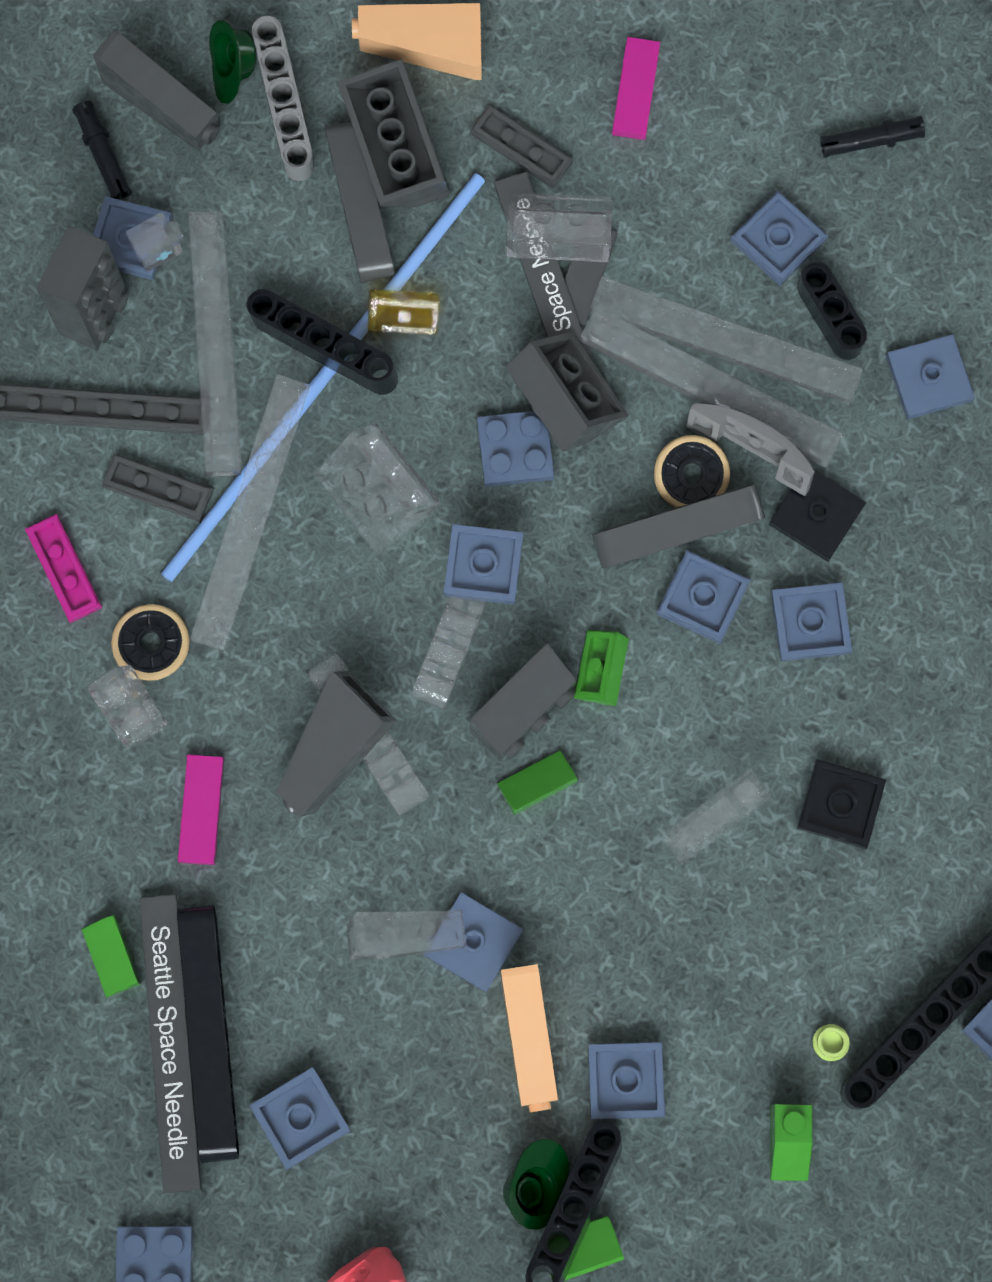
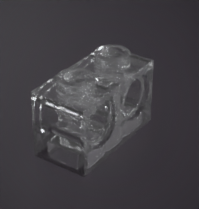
M131 665L114 667L86 687L125 748L145 742L169 725Z

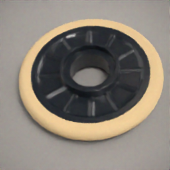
M686 435L672 440L661 450L655 463L654 480L661 497L674 508L725 493L730 480V467L725 453L715 442L698 435ZM690 463L698 465L702 472L700 480L694 484L686 482L683 478V469Z
M146 604L135 607L124 614L114 628L111 641L113 656L120 668L134 678L148 681L165 678L182 665L188 654V629L181 617L165 606ZM148 633H154L160 637L159 647L150 652L141 648V639Z

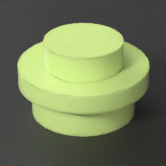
M827 1024L815 1032L812 1045L815 1053L821 1059L837 1061L848 1052L850 1041L848 1034L843 1028L835 1024Z

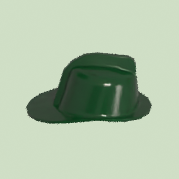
M218 20L212 25L209 36L213 82L218 100L221 103L229 104L235 99L241 80L248 78L254 71L256 49L249 31L233 29L226 21Z
M540 1139L527 1146L517 1162L515 1171L507 1177L503 1187L505 1204L518 1224L526 1229L538 1230L547 1226L567 1181L569 1170L567 1154L562 1146L553 1140Z

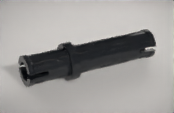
M84 101L85 109L82 103L75 105L72 111L83 132L82 140L85 146H89L110 197L120 200L119 194H121L123 199L129 197L132 194L131 188L127 184L108 141L109 132L105 126L101 125L92 101Z
M917 116L916 118L892 122L890 119L883 121L882 125L829 136H820V145L824 147V150H822L823 157L827 158L833 155L881 145L893 147L896 145V142L925 138V126L921 127V124L924 123L922 116Z

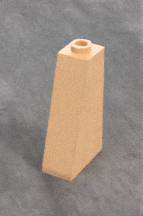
M480 3L358 5V18H352V39H359L360 51L394 60L402 59L406 63L473 80H482Z
M538 964L501 970L500 977L521 1107L529 1106L530 1113L551 1109L550 1102L558 1101Z

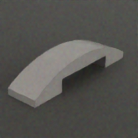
M694 403L691 406L686 425L687 429L715 443L722 436L730 439L777 466L778 470L775 479L806 496L809 492L814 470L804 455L786 437L754 417L730 408Z

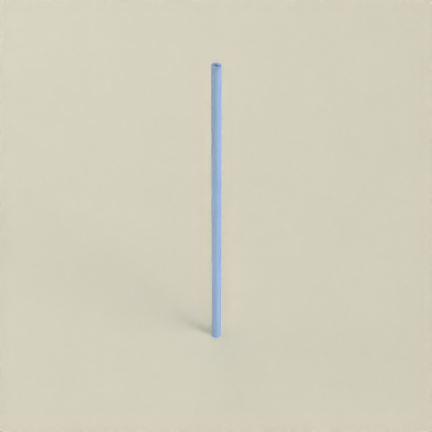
M477 173L473 174L349 334L360 340L363 339L485 183L483 177ZM326 366L321 368L162 571L161 575L173 582L336 373L335 371Z

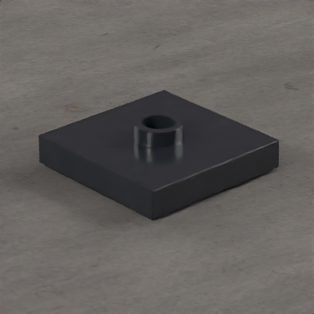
M814 470L813 479L806 496L791 489L769 525L829 562L867 502Z
M817 759L814 764L797 829L866 850L870 842L886 779Z

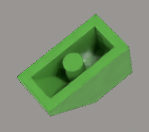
M770 1105V1180L808 1181L812 1150V1105Z

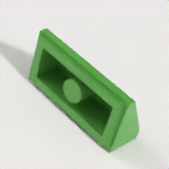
M587 630L575 689V699L616 706L629 641L626 636L614 631Z
M559 750L497 783L513 815H516L577 782L578 778Z
M114 914L82 929L106 998L141 985L118 919Z
M604 1216L590 1222L564 1281L624 1260L610 1217ZM557 1237L549 1244V1249L554 1253H563L569 1247V1241L563 1237ZM550 1274L551 1279H552V1282H553L554 1277H553L552 1274Z

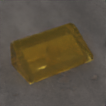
M369 290L368 331L436 335L440 307L438 295L421 292Z

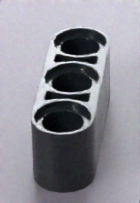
M822 262L809 263L804 267L798 281V293L835 355L843 360L854 359L860 354L867 340L866 328L830 268ZM811 277L817 278L822 282L823 286L813 287L809 285L806 279ZM833 306L839 311L840 315L830 316L824 311V307ZM850 335L856 339L857 344L853 346L847 345L842 341L841 336Z

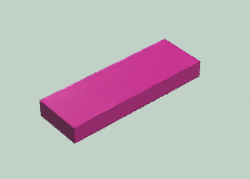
M627 37L612 135L646 139L660 49L659 41Z
M55 514L25 528L68 621L72 623L101 609L102 606L58 515Z
M187 755L178 863L215 866L224 769L223 757Z

